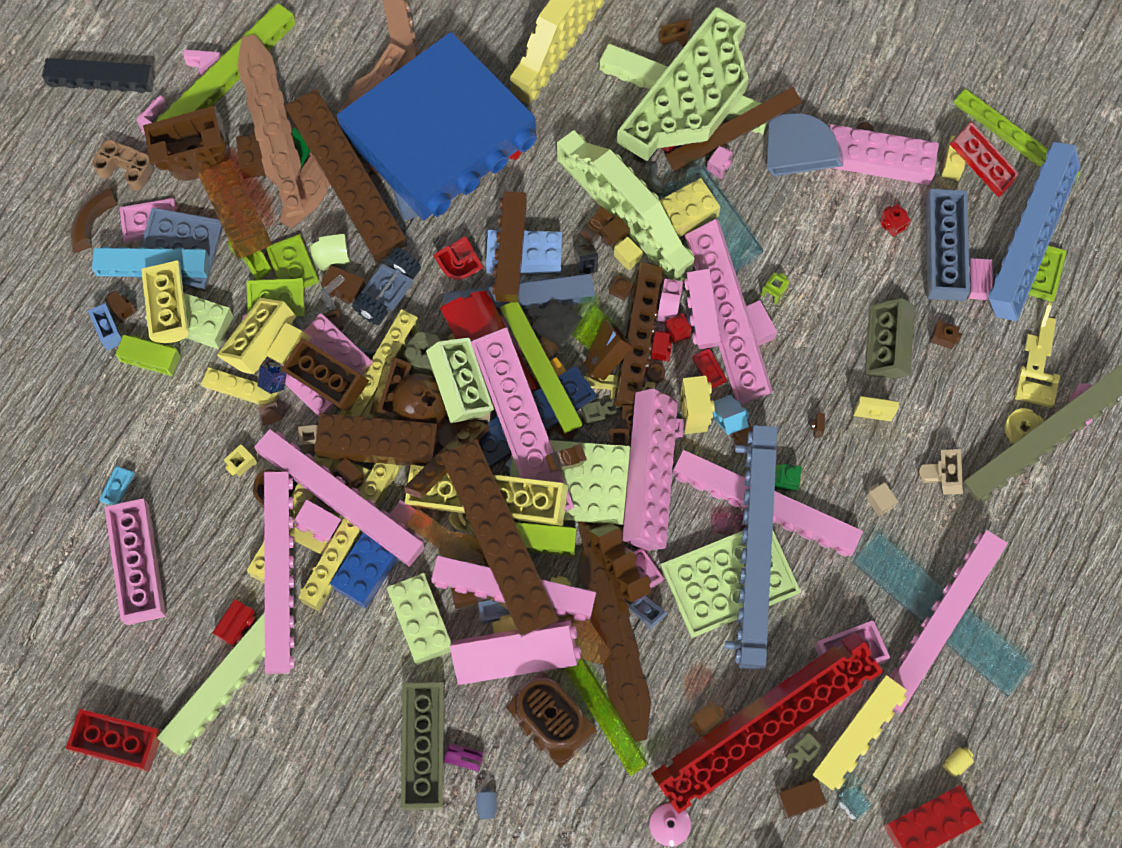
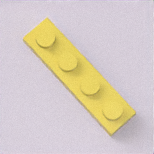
M209 367L201 383L202 387L259 405L276 401L280 393L279 389Z

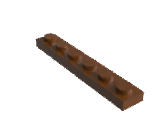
M472 419L404 486L405 493L422 499L447 474L440 454L475 439L479 441L489 431L488 424Z

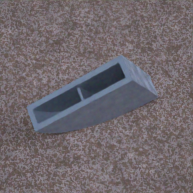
M793 113L782 114L769 121L767 168L772 176L843 167V153L840 144L831 129L821 120L810 115Z

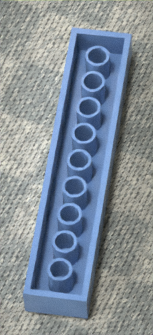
M1053 142L1051 149L1047 151L1046 162L1040 168L1039 179L1035 180L1034 191L1028 197L1027 208L1021 214L1020 225L1015 228V237L1009 243L1008 254L1002 260V268L995 277L994 288L989 291L988 299L991 302L995 316L998 318L1018 321L1080 169L1075 145Z

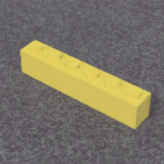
M886 675L812 775L831 790H834L835 787L839 789L846 780L843 778L847 771L851 773L858 764L855 761L860 754L864 756L870 748L868 742L871 738L876 739L883 729L880 726L883 722L886 721L888 723L895 713L892 711L896 705L901 706L905 701L907 690Z

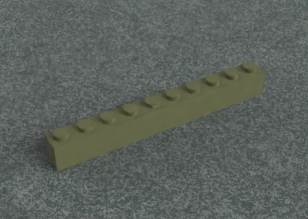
M1122 365L1118 366L963 482V486L977 503L981 500L983 502L987 501L993 496L992 492L997 488L1001 490L1009 484L1008 480L1010 478H1018L1025 472L1023 470L1028 465L1032 467L1040 461L1039 457L1044 453L1046 456L1056 449L1054 447L1059 442L1063 444L1072 437L1070 435L1075 430L1080 432L1087 426L1086 422L1091 418L1093 421L1103 414L1101 412L1106 407L1111 409L1119 402L1117 399L1122 396Z

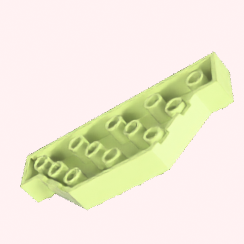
M716 7L620 127L617 134V144L648 161L657 148L708 141L747 88L749 78L745 71L742 52L738 45L744 37L746 24Z
M575 130L558 141L557 160L600 206L614 215V219L619 216L629 226V238L656 266L663 267L662 273L668 279L677 281L686 279L687 272H692L694 254L690 249H686L682 245L658 196L655 193H651L647 189L645 182L641 179L639 180L635 176L634 171L629 166L626 167L618 154H614L610 149L586 143L585 138L581 134L578 135Z

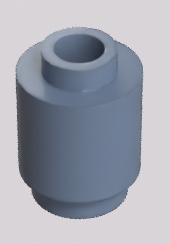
M492 788L480 789V793H476V808L479 819L496 818L497 793L492 792Z

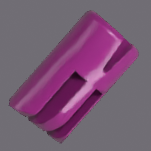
M449 743L444 762L479 772V765L482 764L485 752Z

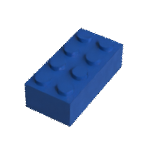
M363 532L330 585L333 590L366 609L398 558Z

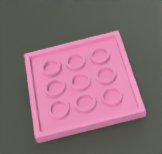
M322 313L304 331L305 334L311 337L310 343L361 375L373 363L366 354ZM275 363L270 368L277 376L283 375L281 380L318 416H320V413L327 414L335 405L282 371V365Z

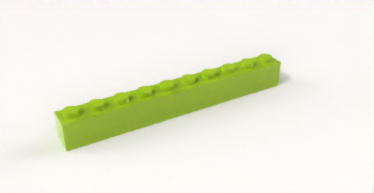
M277 3L250 30L246 31L243 37L255 34L267 51H269L296 25L294 15ZM241 39L234 43L231 49L226 54H223L213 66L209 67L207 72L201 78H198L189 90H186L176 102L172 103L170 108L158 117L157 121L211 107L241 79L237 66Z

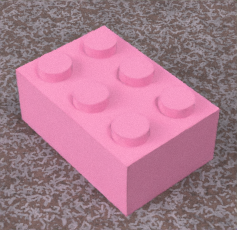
M874 620L822 639L814 646L818 656H821L833 646L837 649L843 646L841 641L855 632L865 641L872 653L871 656L879 665L887 662L890 658Z

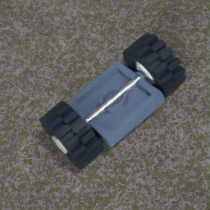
M394 248L385 260L387 266L384 264L380 266L352 304L354 310L364 319H367L368 322L380 325L388 314L387 309L393 311L414 283L413 279L421 269L420 263H417L418 261L413 259L414 257L410 256L408 252Z

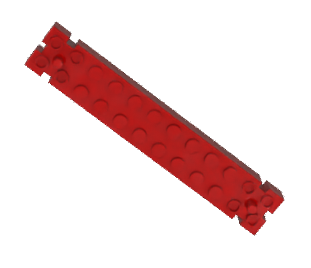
M855 632L841 641L843 646L838 649L833 646L673 757L671 765L666 767L663 764L654 770L651 775L678 814L692 805L690 802L692 799L697 797L700 800L860 689L863 680L867 678L871 681L883 673L877 661L871 656L872 653L865 641Z

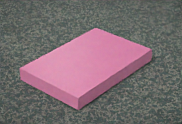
M170 198L119 207L124 242L143 239L152 208L177 212L175 199Z

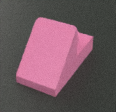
M184 50L183 55L187 65L192 67L199 66L201 77L221 57L220 52Z

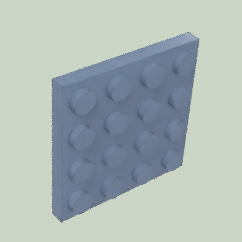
M152 208L141 247L156 249L157 247L175 249L180 247L189 250L202 248L206 250L210 257L208 278L182 277L183 287L206 291L224 222L218 219Z

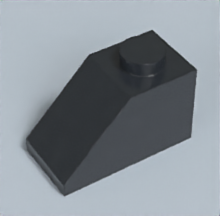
M584 244L575 248V259L579 274L598 272V253L594 246Z

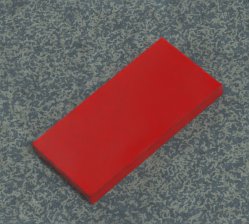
M971 121L950 143V146L997 197L1003 195L1019 176V173Z

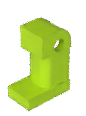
M242 231L226 242L230 251L238 259L241 258L246 263L255 280L262 279L272 271L262 251L256 248Z

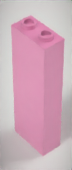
M571 621L551 624L522 638L517 630L454 640L450 645L458 685L575 666L579 658H581L580 646H576L575 642L577 638L576 627H572Z

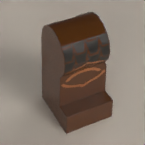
M600 206L596 210V214L581 229L580 235L591 244L594 243L601 236V229L614 219V215Z
M582 444L553 452L545 457L550 472L579 467L587 461Z

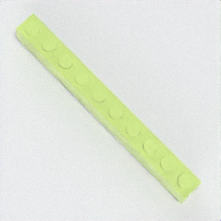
M608 44L600 60V70L605 74L614 75L623 81L632 82L638 87H644L651 90L668 68L665 65ZM741 96L725 119L730 121L762 103ZM769 122L752 131L763 134Z

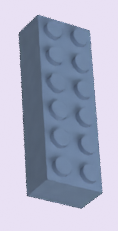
M930 189L926 197L927 299L965 301L970 293L967 191Z

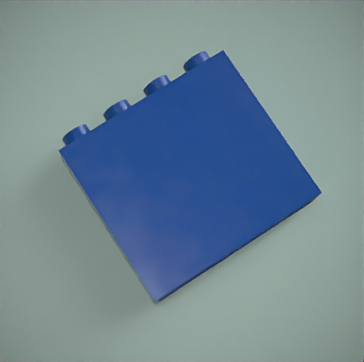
M452 32L337 114L340 129L346 139L423 221L432 214L435 217L444 214L449 209L452 199L460 193L464 195L472 193L478 187L481 177L489 171L493 174L501 171L508 163L509 156L517 150L520 152L529 150L537 139L535 116Z

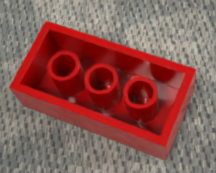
M79 709L65 749L73 753L150 773L160 743L157 737L161 734V731L145 725Z
M959 785L886 824L884 828L895 848H937L982 822Z

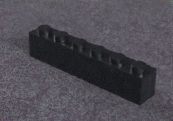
M45 58L42 78L47 86L54 88L59 86L70 89L84 88L87 90L102 89L104 91L119 90L121 92L152 93L155 73L152 66L148 64Z

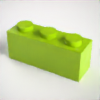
M123 335L115 354L122 363L173 376L181 357L176 347L172 345H159L158 342L153 340H141L136 335Z

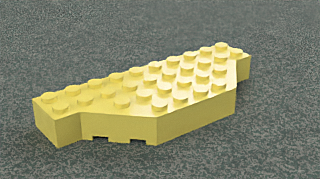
M550 0L538 16L535 33L531 34L527 44L526 57H522L520 64L510 76L511 93L517 99L530 105L533 100L538 98L541 88L547 85L551 74L557 71L560 61L565 60L570 47L573 48L575 46L577 37L584 33L587 23L594 19L595 12L598 8L601 9L605 0Z

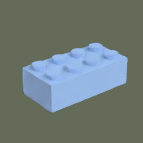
M488 230L487 273H494V266H498V260H495V250L499 249L500 243H497V232H501V230ZM524 231L521 274L561 275L562 232Z

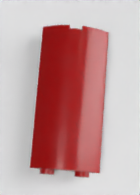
M488 291L470 293L469 297L465 298L461 296L440 308L455 339L470 338V341L506 328ZM514 344L530 390L533 392L537 388Z

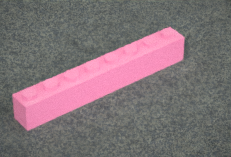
M437 556L432 575V583H435L436 587L447 589L448 586L455 588L456 592L464 594L467 591L474 592L477 597L486 598L491 596L495 597V601L505 603L490 568ZM541 580L556 615L566 616V614L573 615L574 619L580 621L590 619L596 592Z

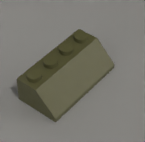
M903 298L870 306L866 361L867 376L896 379L910 376L915 306Z

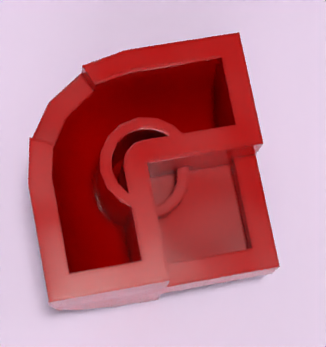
M466 236L433 255L442 271L454 280H463L484 268L479 255Z

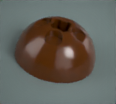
M425 373L408 375L398 383L394 390L393 408L398 419L401 421L438 425L447 413L436 378L432 375Z

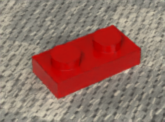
M710 348L692 357L700 374L706 376L707 382L711 383L712 389L727 382V378Z

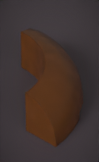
M111 186L91 196L78 210L71 228V244L74 253L92 248L91 232L95 219L108 209L117 206Z

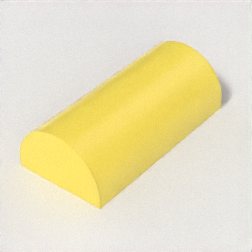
M179 261L142 268L149 338L159 343L177 342L186 338L189 332Z

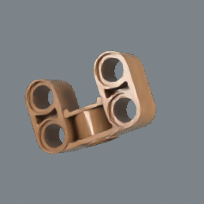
M113 140L105 141L92 161L96 172L102 178L111 176L117 166L126 169L124 177L129 187L134 191L141 190L145 186L154 170L147 154Z

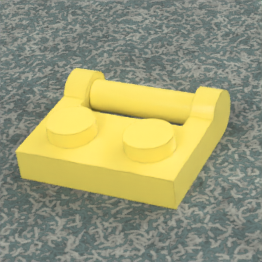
M1021 366L1015 399L1053 408L1060 375L1043 373V376L1026 372V367ZM1026 377H1030L1051 382L1050 386H1046L1034 382L1025 381Z

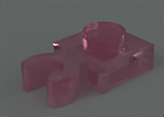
M731 513L711 514L712 535L716 533L732 534V528L743 531L746 525L741 526L738 524L739 520H743V515L731 518Z

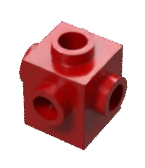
M899 204L885 208L880 219L881 226L892 237L906 230L911 222L906 210L901 208Z

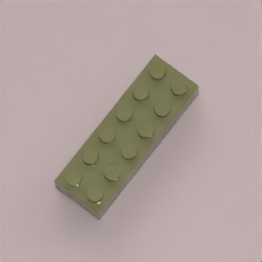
M443 682L402 683L401 809L403 811L444 810L445 685Z

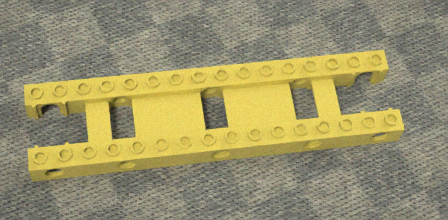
M404 310L399 312L373 356V363L362 375L370 381L350 412L348 413L342 409L339 415L379 418L369 413L386 360L394 357L401 359L409 332L413 335L419 332L418 317ZM452 333L448 337V340H455V337ZM395 415V418L390 419V420H399V419H398L397 415ZM316 454L314 456L315 463L319 466H326L331 471L330 474L332 476V470L343 461L339 459L318 458ZM350 461L364 477L362 485L357 489L361 493L360 497L364 500L370 499L377 505L376 508L378 509L403 465L376 463L372 471ZM300 484L296 486L290 496L293 497V509H289V517L293 516L294 522L306 500L315 504L316 496ZM336 511L331 514L340 518L341 524L333 538H330L328 542L324 541L321 543L315 540L313 534L308 531L306 533L301 532L295 528L296 524L294 523L293 528H289V536H293V541L322 555L317 566L313 567V573L303 589H300L301 593L299 595V599L303 604L317 611H320L332 590L330 585L332 579L363 534L360 529ZM265 540L247 569L251 577L265 583Z

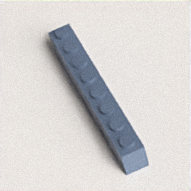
M581 273L572 277L561 276L557 279L544 278L540 281H524L520 283L518 303L523 311L595 302L592 274ZM487 286L483 289L470 288L461 292L450 291L444 294V302L447 304L461 296L462 298L469 297L470 293L488 291L499 315L502 314L500 307L511 303L496 301L495 294H492V286Z

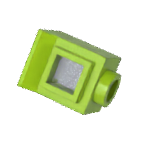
M774 272L763 287L761 296L764 297L768 292L775 297L774 304L777 305L789 287L790 281H788V277L782 273L777 274Z

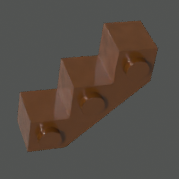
M606 523L590 530L593 550L596 555L600 554L605 562L603 567L610 579L615 578L618 583L617 590L619 594L630 602L650 594L651 580L647 574L637 569L635 553L623 546L621 539L623 535L620 528L611 523Z

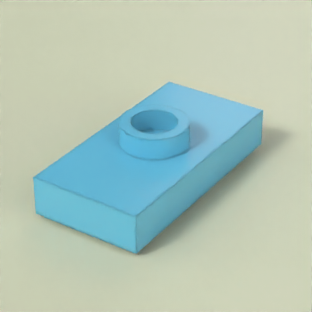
M115 466L99 501L110 506L120 504L135 473Z

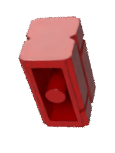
M234 599L212 634L230 646L235 647L245 636L248 627L252 628L256 623L257 613Z

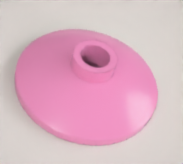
M671 804L661 805L653 812L650 818L651 834L662 845H679L686 840L690 833L691 821L688 813L684 810L678 814ZM672 820L675 823V826L673 828H669L667 826V821Z

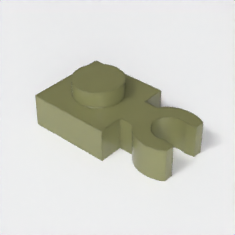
M600 401L582 407L581 412L585 424L603 422L605 416L609 418L614 417L617 412L608 410V407L613 406V402L609 401L604 406H601Z
M808 733L794 746L797 753L790 754L786 761L788 762L791 758H795L797 765L794 769L796 770L802 765L803 759L809 762L823 747Z

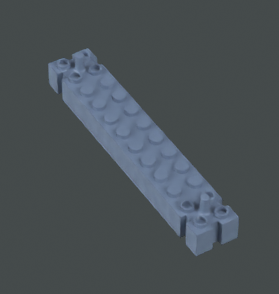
M754 425L752 431L748 433L747 445L735 446V452L747 453L746 467H749L745 474V486H748V489L744 493V505H747V509H744L742 522L743 525H746V528L743 529L741 544H745V548H742L740 563L744 564V568H741L739 583H743V588H740L738 603H742V608H739L737 623H741V628H738L736 641H725L724 644L725 649L737 650L735 663H739L738 669L763 671L766 666L778 427Z

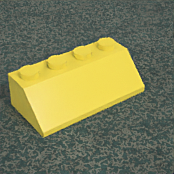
M259 298L219 351L218 357L241 372L254 374L267 357L266 353L285 322L292 325L296 315L284 301Z

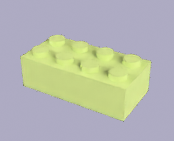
M184 293L189 332L186 338L219 349L234 317L230 308Z
M470 338L440 341L426 351L451 423L482 418L494 410Z
M422 573L386 587L416 666L451 652V641L425 574Z

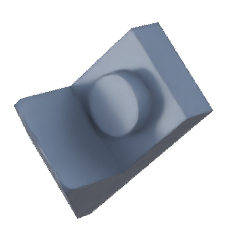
M646 596L635 600L628 607L634 615L644 622L648 630H651L667 615L665 610Z

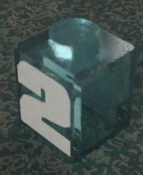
M855 786L851 790L848 787L845 788L838 795L841 798L837 801L838 805L853 821L857 820L872 806Z

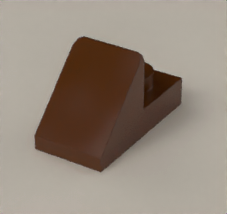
M689 18L661 26L658 41L662 45L677 41L682 47H685L690 36L692 20Z

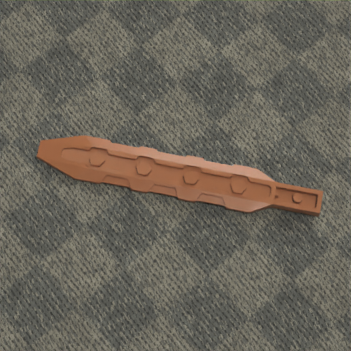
M255 34L242 37L237 66L241 81L244 83L248 109L252 114L256 140L260 145L265 175L278 186L286 218L304 214L296 183L301 169V162L298 151L294 146L291 134L292 129L290 121L286 116L282 91H280L273 57Z
M390 43L373 71L356 81L339 112L395 73L404 59L406 51ZM335 114L334 118L339 125L337 114ZM311 153L300 171L296 182L304 214L286 218L284 208H282L280 223L291 229L319 207L330 187Z

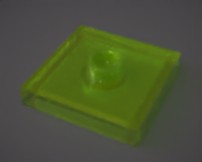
M590 305L572 336L590 351L604 320L606 319L614 325L616 324L595 305Z

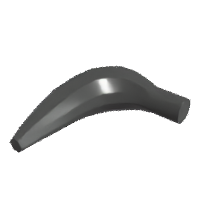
M651 164L646 179L649 189L662 197H667L676 192V190L660 182L657 178V164Z

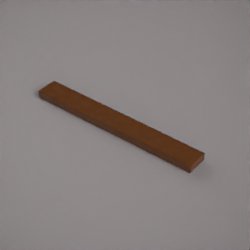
M791 87L719 126L708 141L685 144L665 155L673 172H676L717 150L719 146L722 147L802 104V101L795 88Z

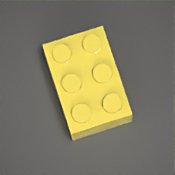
M701 178L659 200L678 238L719 217L721 208Z
M706 376L683 378L679 400L682 419H684V434L707 432L709 425H711L715 408L714 401H710L712 388L711 383L707 382Z

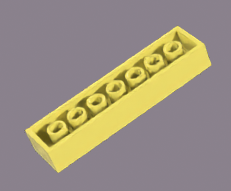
M411 465L408 482L425 466ZM448 473L422 499L406 493L405 504L409 506L465 513ZM493 475L513 520L563 526L568 492L567 485L557 482Z

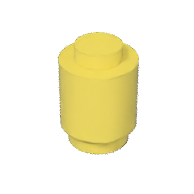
M958 747L945 760L946 763L943 767L955 778L957 775L960 776L974 762L972 759L974 755L968 748L964 747L962 749Z

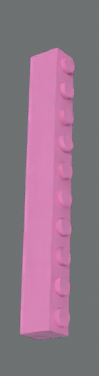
M268 430L255 445L258 454L282 472H289L290 478H293L294 481L410 567L425 549L422 543L423 539L415 533L413 535L407 531L408 528L401 522L395 523L391 520L392 516L385 510L379 511L376 508L377 505L370 499L364 500L360 497L361 493L353 487L351 489L348 488L342 478L332 476L330 474L331 471L326 466L317 465L315 463L316 460L311 455L301 453V449L295 443L291 442L289 444L286 442V438L280 432L276 431L274 433L272 430Z
M685 450L682 451L673 471V476H675L676 480L682 483L688 482L699 491L705 490L710 492L717 499L723 498L734 507L740 506L747 509V505H744V493L748 489V486H745V477ZM774 491L773 524L776 522L787 531L798 532L801 537L807 540L813 539L822 547H831L842 556H852L863 533L862 530Z
M264 472L265 674H290V668H294V656H290V648H294V636H290V628H294V616H290V608H294V596H289V588H293V576H289V568H293V556H289V548H293V536H289V528H293V516L289 517V509H293V497H289V490H293V478H289V472Z
M987 530L983 535L979 533L973 542L976 544L974 550H968L963 558L966 561L962 568L958 566L954 572L953 577H955L952 585L950 583L946 585L942 591L945 596L941 601L937 600L932 607L933 615L931 618L927 616L923 621L921 627L924 629L921 634H915L910 642L913 645L910 651L905 650L901 656L900 661H902V664L899 668L895 667L889 675L892 680L907 690L905 701L901 706L896 705L893 709L898 714L904 710L1008 544Z

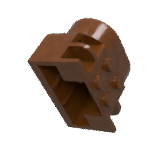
M215 106L143 125L150 164H155L159 170H168L178 180L190 181L216 174L228 163L230 156L222 118Z
M540 671L521 688L519 693L510 701V705L506 707L510 714L519 722V729L526 737L530 735L533 738L534 746L540 752L544 750L560 769L597 736L596 728L585 717L580 707L544 671ZM550 709L557 713L551 719L545 716V712Z

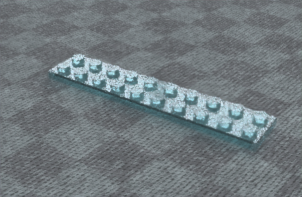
M880 533L874 537L852 562L921 623H923L927 616L931 618L934 613L931 609L937 600L941 601L945 596L942 593L944 588ZM966 609L945 643L1006 697L1012 694L1034 668L1030 662L968 609Z

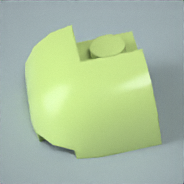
M345 234L319 237L318 242L310 243V251L314 263L319 269L327 272L330 265L344 266L350 263Z

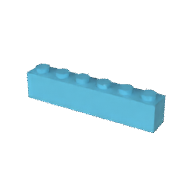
M103 246L101 248H94L92 270L96 276L142 277V268L178 260L182 277L208 278L210 257L207 251L202 248L189 250L180 247L175 249L157 247L156 249H148L146 247L130 249L128 247H119L118 249Z

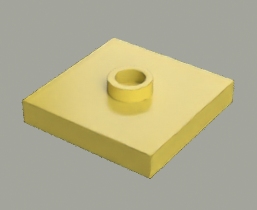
M861 396L854 409L853 416L892 421L899 409V402Z

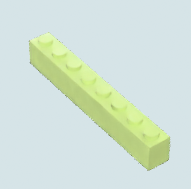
M265 612L157 737L177 755L185 754L191 748V742L203 734L209 721L212 722L218 716L219 709L231 701L232 694L236 689L239 690L243 687L247 676L250 673L253 674L259 667L258 663L265 658Z

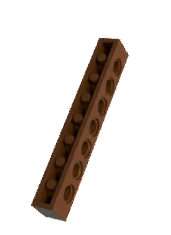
M641 262L637 269L625 335L633 348L620 363L613 402L614 406L622 408L623 405L634 406L636 392L642 391V387L644 388L646 385L647 377L644 375L645 370H648L650 359H647L648 353H651L653 342H650L656 329V325H653L659 312V308H656L662 294L659 288L662 286L665 277L662 275L663 267ZM646 283L650 284L652 288H649ZM643 300L648 301L649 305L645 304ZM640 317H644L646 322L642 321ZM637 334H641L643 339L639 338ZM634 351H638L641 356L636 355ZM630 368H635L638 373L632 372ZM627 385L633 386L635 390H630Z

